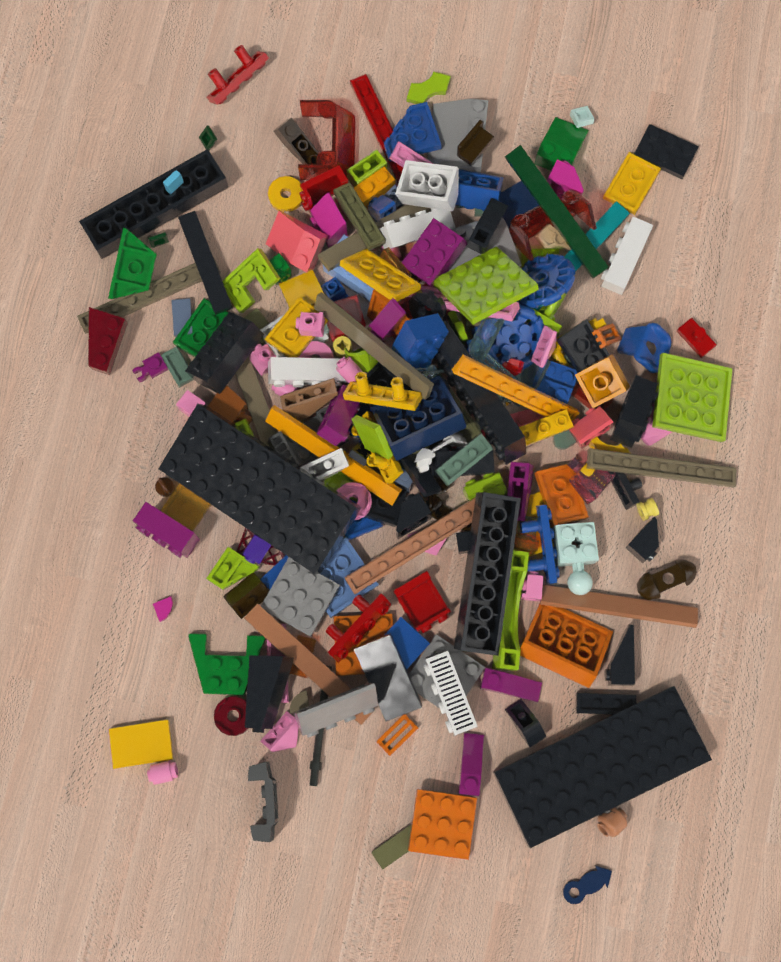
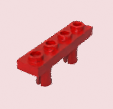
M243 45L235 48L234 52L242 62V65L226 80H224L217 68L212 69L208 73V76L216 86V89L206 97L209 102L216 105L222 104L230 93L239 89V85L243 81L249 80L253 76L252 73L261 69L266 64L265 62L269 59L267 54L257 51L253 56H250Z
M380 594L371 604L361 595H357L353 599L352 603L363 613L345 633L334 624L329 625L326 629V633L336 641L328 651V654L338 663L348 656L349 651L354 645L361 642L363 635L375 626L376 621L381 615L383 616L388 612L391 603L383 594Z

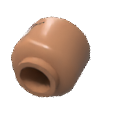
M614 807L598 816L597 827L604 836L616 837L627 827V815L623 809Z

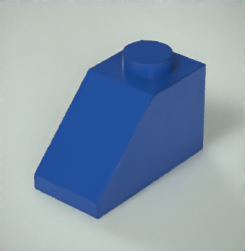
M384 195L379 198H373L368 205V212L376 222L396 211V203Z

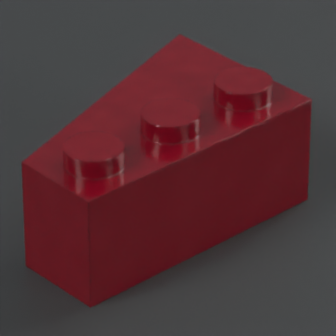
M89 307L88 366L94 371L110 375L128 322L125 318Z

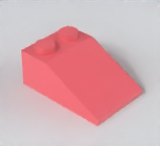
M279 210L266 245L276 253H280L290 264L305 272H309L315 268L318 254L321 253L328 235Z

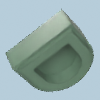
M567 430L554 435L553 443L556 448L565 450L574 445L576 440Z

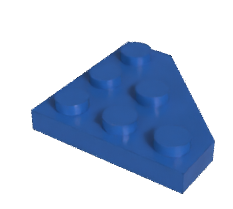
M427 102L409 106L405 116L399 120L393 129V133L385 140L384 148L388 161H392L389 157L398 142L403 143L418 154L441 149V142Z

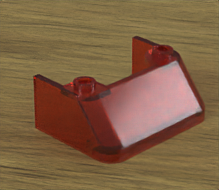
M300 100L302 117L332 119V151H322L319 153L317 164H298L300 180H310L340 165L347 177V169L355 165V115L330 100Z
M568 190L558 196L572 217L577 215L593 230L597 229L592 206L588 200L573 190ZM540 206L523 214L516 215L512 219L509 228L514 245L530 261L534 260L529 238L537 234L547 224L554 227Z

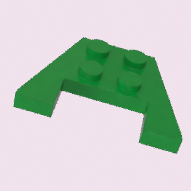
M189 634L188 637L203 693L244 695L248 684L249 655H260L265 637L247 635L246 656L206 655L207 634Z

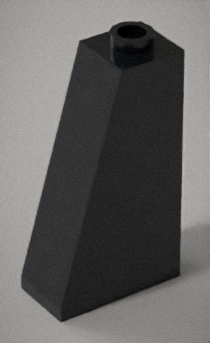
M249 655L245 728H252V732L264 733V729H273L294 657Z

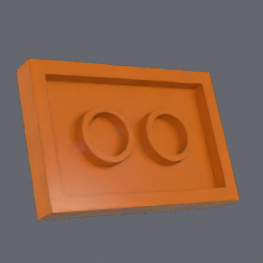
M567 464L534 473L543 503L551 510L552 519L549 521L552 528L555 525L569 524L589 518L583 498L581 497L580 488L576 487L570 480L575 474L574 470Z

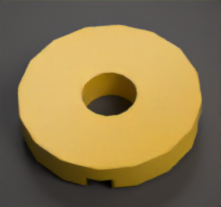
M289 176L279 177L274 180L268 189V198L272 207L282 212H291L299 208L302 201L299 195L301 183ZM284 191L291 193L288 198H283L281 194Z

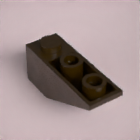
M293 118L287 119L273 131L283 145L311 173L325 163V160Z

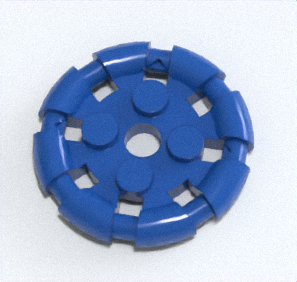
M547 254L544 257L537 256L524 263L521 269L525 273L530 272L528 275L538 284L539 290L517 302L529 308H538L540 305L548 306L560 300L561 295L569 292L575 280V268L572 262L558 254Z
M519 305L520 309L516 314V319H513L512 322L495 318L486 322L481 335L483 339L481 348L486 360L493 363V367L498 368L499 364L502 365L503 362L509 361L510 358L514 357L524 361L523 369L533 364L531 359L544 328L540 315L537 316L533 309ZM527 319H530L531 321L527 325L525 322ZM501 321L503 324L498 329L496 325ZM536 333L537 338L532 339V334ZM512 334H517L516 341L510 343L509 337ZM498 352H500L501 355L497 358V357H496V356H497L496 354H497Z

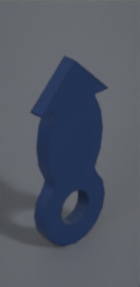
M595 866L596 871L587 872L579 881L568 882L563 888L565 900L570 904H579L587 894L598 892L604 884L608 888L612 871ZM571 888L578 889L579 894L577 897L572 898L569 891Z

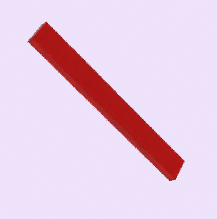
M367 74L350 80V85L399 184L403 167L394 161H388L384 148V142L393 133V129Z

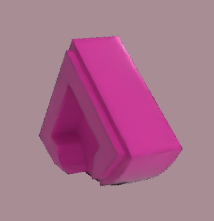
M171 596L153 603L159 622L167 619L172 610L173 599Z

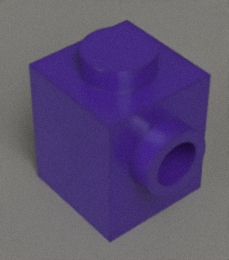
M254 534L246 546L243 555L248 562L260 564L271 545Z

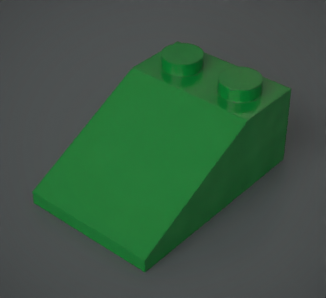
M555 117L540 145L534 164L552 171L557 160L566 161L573 166L589 130L582 127L576 128L574 124Z

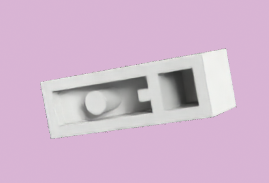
M340 448L301 468L323 481L350 465L343 449Z

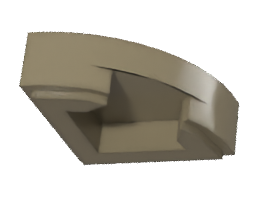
M307 690L300 692L294 697L290 705V714L309 706Z

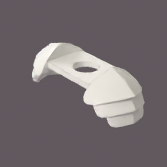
M456 432L444 438L442 442L430 449L422 448L415 459L416 468H418L419 473L429 470L432 458L435 457V451L448 445L451 447H464L468 444L461 433Z

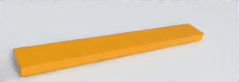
M464 354L451 369L454 374L545 417L567 409L570 419L573 421L580 413L578 409Z
M276 405L271 408L265 422L319 458L340 449ZM343 450L350 466L340 472L357 483L364 485L366 489L390 505H393L402 489L393 483H386L383 476L368 466L361 465L349 457V454Z

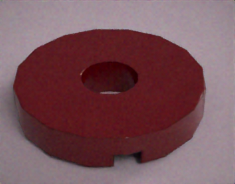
M230 696L217 704L214 710V722L220 732L228 736H238L249 729L245 728L246 700L239 696ZM233 710L239 713V718L235 722H231L228 718L229 712Z

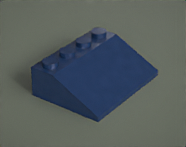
M440 375L430 379L434 383L431 394L426 400L422 398L416 411L380 405L370 408L377 424L381 426L396 461L467 428L462 412Z

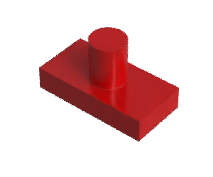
M692 317L676 331L701 359L717 345L706 334V330L700 327Z

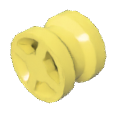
M340 336L333 342L334 353L337 357H346L344 348H347L350 353L352 352V344L349 338Z
M653 498L647 499L644 503L639 502L636 504L638 513L643 521L648 520L650 516L655 517L659 515L658 507Z

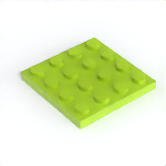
M497 246L442 274L434 281V286L473 325L539 290L538 284Z
M667 353L660 354L658 384L656 387L658 395L654 405L652 427L718 442L726 441L732 368Z

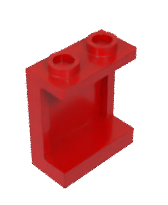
M340 165L300 184L301 192H299L305 212L309 211L311 215L310 210L313 208V205L317 204L325 194L329 193L330 196H333L334 189L348 183V179Z
M427 571L393 591V594L418 633L420 631L425 633L433 628L432 624L438 621L440 624L450 618L448 615L451 613V610L445 604Z

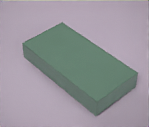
M177 346L161 355L179 388L194 380L185 372L188 364Z

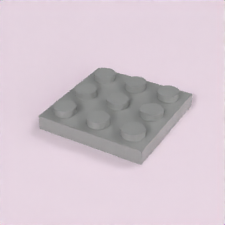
M289 557L261 607L269 614L312 637L340 585L321 574L312 573Z
M436 634L409 676L417 694L439 708L438 703L441 700L438 694L434 695L430 685L434 682L431 675L427 677L423 667L426 664V659L448 651L466 696L485 667L462 651L454 649L453 645Z

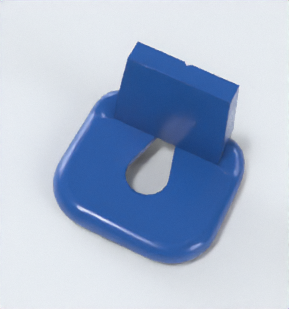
M657 323L626 328L617 352L634 356L635 360L649 372L658 373L660 354H669L672 344L671 337ZM647 341L655 344L656 351L654 354H651L648 349Z

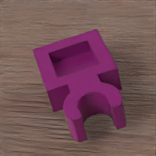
M158 352L142 361L145 366L135 367L132 371L134 374L141 372L142 375L137 380L143 382L148 375L153 379L169 369Z

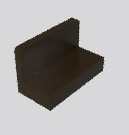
M482 120L477 122L457 147V157L470 166L476 162L494 140V136L483 129Z
M252 573L223 597L242 619L257 603L261 604L265 600L269 590L255 573Z

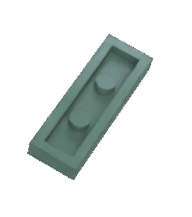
M481 433L435 471L448 486L492 451L493 448Z

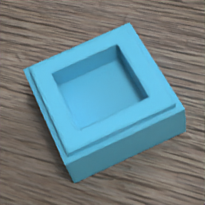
M177 170L163 181L166 191L170 194L184 183L182 175Z

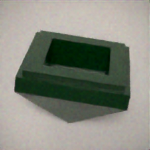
M207 125L200 134L199 139L205 149L210 151L217 141V137L210 126Z

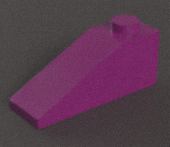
M394 298L391 299L369 325L368 330L382 342H385L396 333L406 314L405 310Z
M511 462L507 496L521 498L518 521H525L532 487L534 465Z
M485 668L480 689L538 702L542 683Z
M464 733L458 794L480 795L484 735Z

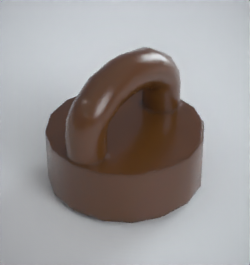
M162 477L157 480L155 489L160 496L168 497L175 491V485L170 478Z

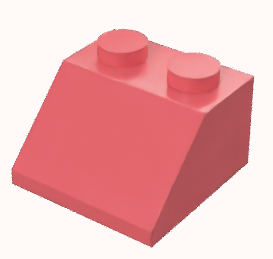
M601 407L597 409L591 408L585 413L586 416L581 420L577 418L572 421L574 428L570 429L569 432L581 449L589 445L590 441L595 437L599 438L613 428L612 419Z

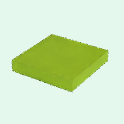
M358 415L352 418L365 449L389 460L393 453L381 426Z

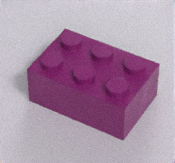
M433 218L400 265L428 286L436 288L434 281L450 270L468 243L463 237Z
M147 502L144 503L133 519V522L137 525L135 528L148 538L151 535V539L163 548L167 545V549L179 558L182 556L188 558L200 540L193 531Z

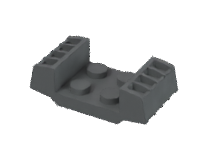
M328 406L317 411L315 417L303 424L317 433ZM281 431L271 436L267 441L270 448L299 467L319 459L318 456L285 434H282ZM347 438L344 442L341 441V442H340L338 445H336V446L339 447V446L343 445L344 443L348 442V441H349L348 438Z
M263 762L249 766L248 781H265V785L261 786L262 798L266 800V806H263L262 813L263 819H267V823L251 825L250 829L253 841L271 842L274 840L275 825L279 822L277 782L272 777L270 763Z

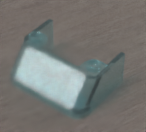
M483 319L469 344L471 358L534 389H538L551 362L548 360L543 368L533 363L524 369L522 374L514 377L488 354L505 320ZM513 402L516 406L524 407L516 402Z

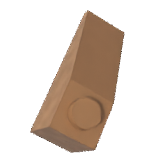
M333 378L280 396L282 410L300 421L314 414L336 397L338 392Z

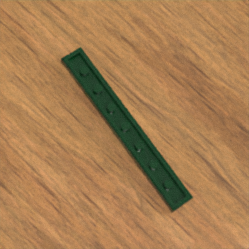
M519 145L507 154L505 159L592 279L606 270L609 266L523 147Z

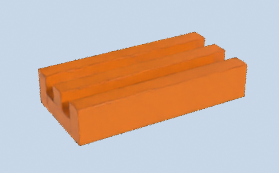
M613 323L592 332L593 336H598L595 340L597 342L601 341L602 344L599 345L601 349L622 340ZM610 329L612 331L611 333H608L606 335L602 334V332L608 331ZM615 336V338L612 339V340H609V341H606V340H605V339H607V338H610V337Z
M404 714L376 742L391 756L418 727ZM405 719L407 723L384 745L382 741ZM411 726L412 729L389 750L387 747Z

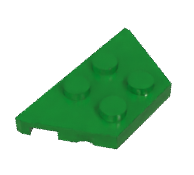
M123 228L108 299L146 292L150 289L157 254L126 228Z

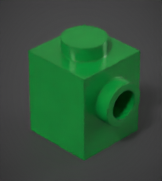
M280 253L269 260L281 278L276 285L292 276L289 265Z

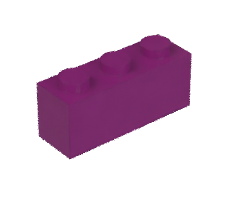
M344 384L337 390L338 395L330 401L317 431V435L334 446L348 438L350 434L348 429L353 425L352 418L361 407L360 402L344 400L343 393L347 388Z

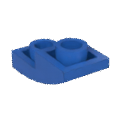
M336 277L321 285L324 294L332 301L349 297L345 288Z

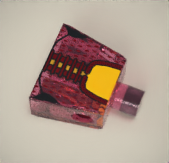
M576 457L567 464L575 472L569 479V482L587 504L596 500L616 476L614 472L587 469V460L582 463Z

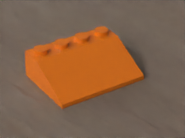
M539 603L521 643L520 656L590 688L598 675L613 631L564 608L540 605Z

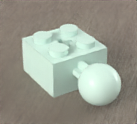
M594 522L555 525L553 527V543L557 552L555 565L558 567L572 566L573 573L568 578V588L576 595H585L591 590L593 580L590 574L584 571V565L594 564L599 561ZM573 541H575L578 544L577 548L575 545H572Z

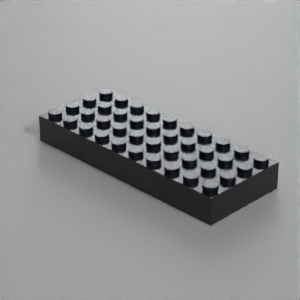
M197 403L158 468L314 574L322 573L362 508L216 411Z
M672 686L493 772L528 848H532L712 759L675 686Z

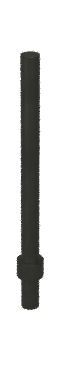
M321 689L320 701L328 699V695ZM324 728L319 729V734L315 735L313 759L310 761L309 767L311 769L309 786H317L319 770L322 768L320 760Z

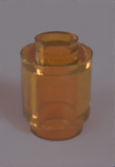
M519 532L515 535L514 550L529 552L532 555L534 551L538 550L539 540H536V535Z

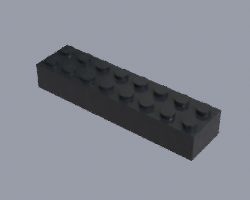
M206 149L79 222L99 256L103 259L119 250L123 228L128 229L137 238H140L227 189L229 186L223 172L209 150ZM177 170L182 175L184 183L170 194L166 191L163 181Z
M446 320L444 324L449 332L433 359H437L440 371L447 374L448 377L446 378L450 386L456 388L459 400H464L466 403L465 407L469 415H474L476 418L475 423L480 431L483 429L485 432V439L490 445L493 444L495 447L494 451L498 459H503L507 465L526 454L525 436L496 393L453 373L451 369L463 354L470 358L472 357Z
M486 492L476 493L454 649L499 656L521 498Z

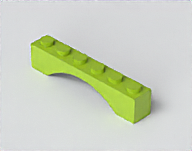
M513 550L499 656L493 655L492 669L504 671L519 670L518 612L521 592L528 569L529 552Z

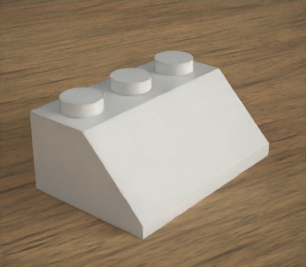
M406 160L395 194L402 204L454 211L458 197L459 168Z

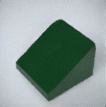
M165 230L148 236L152 248L169 242Z

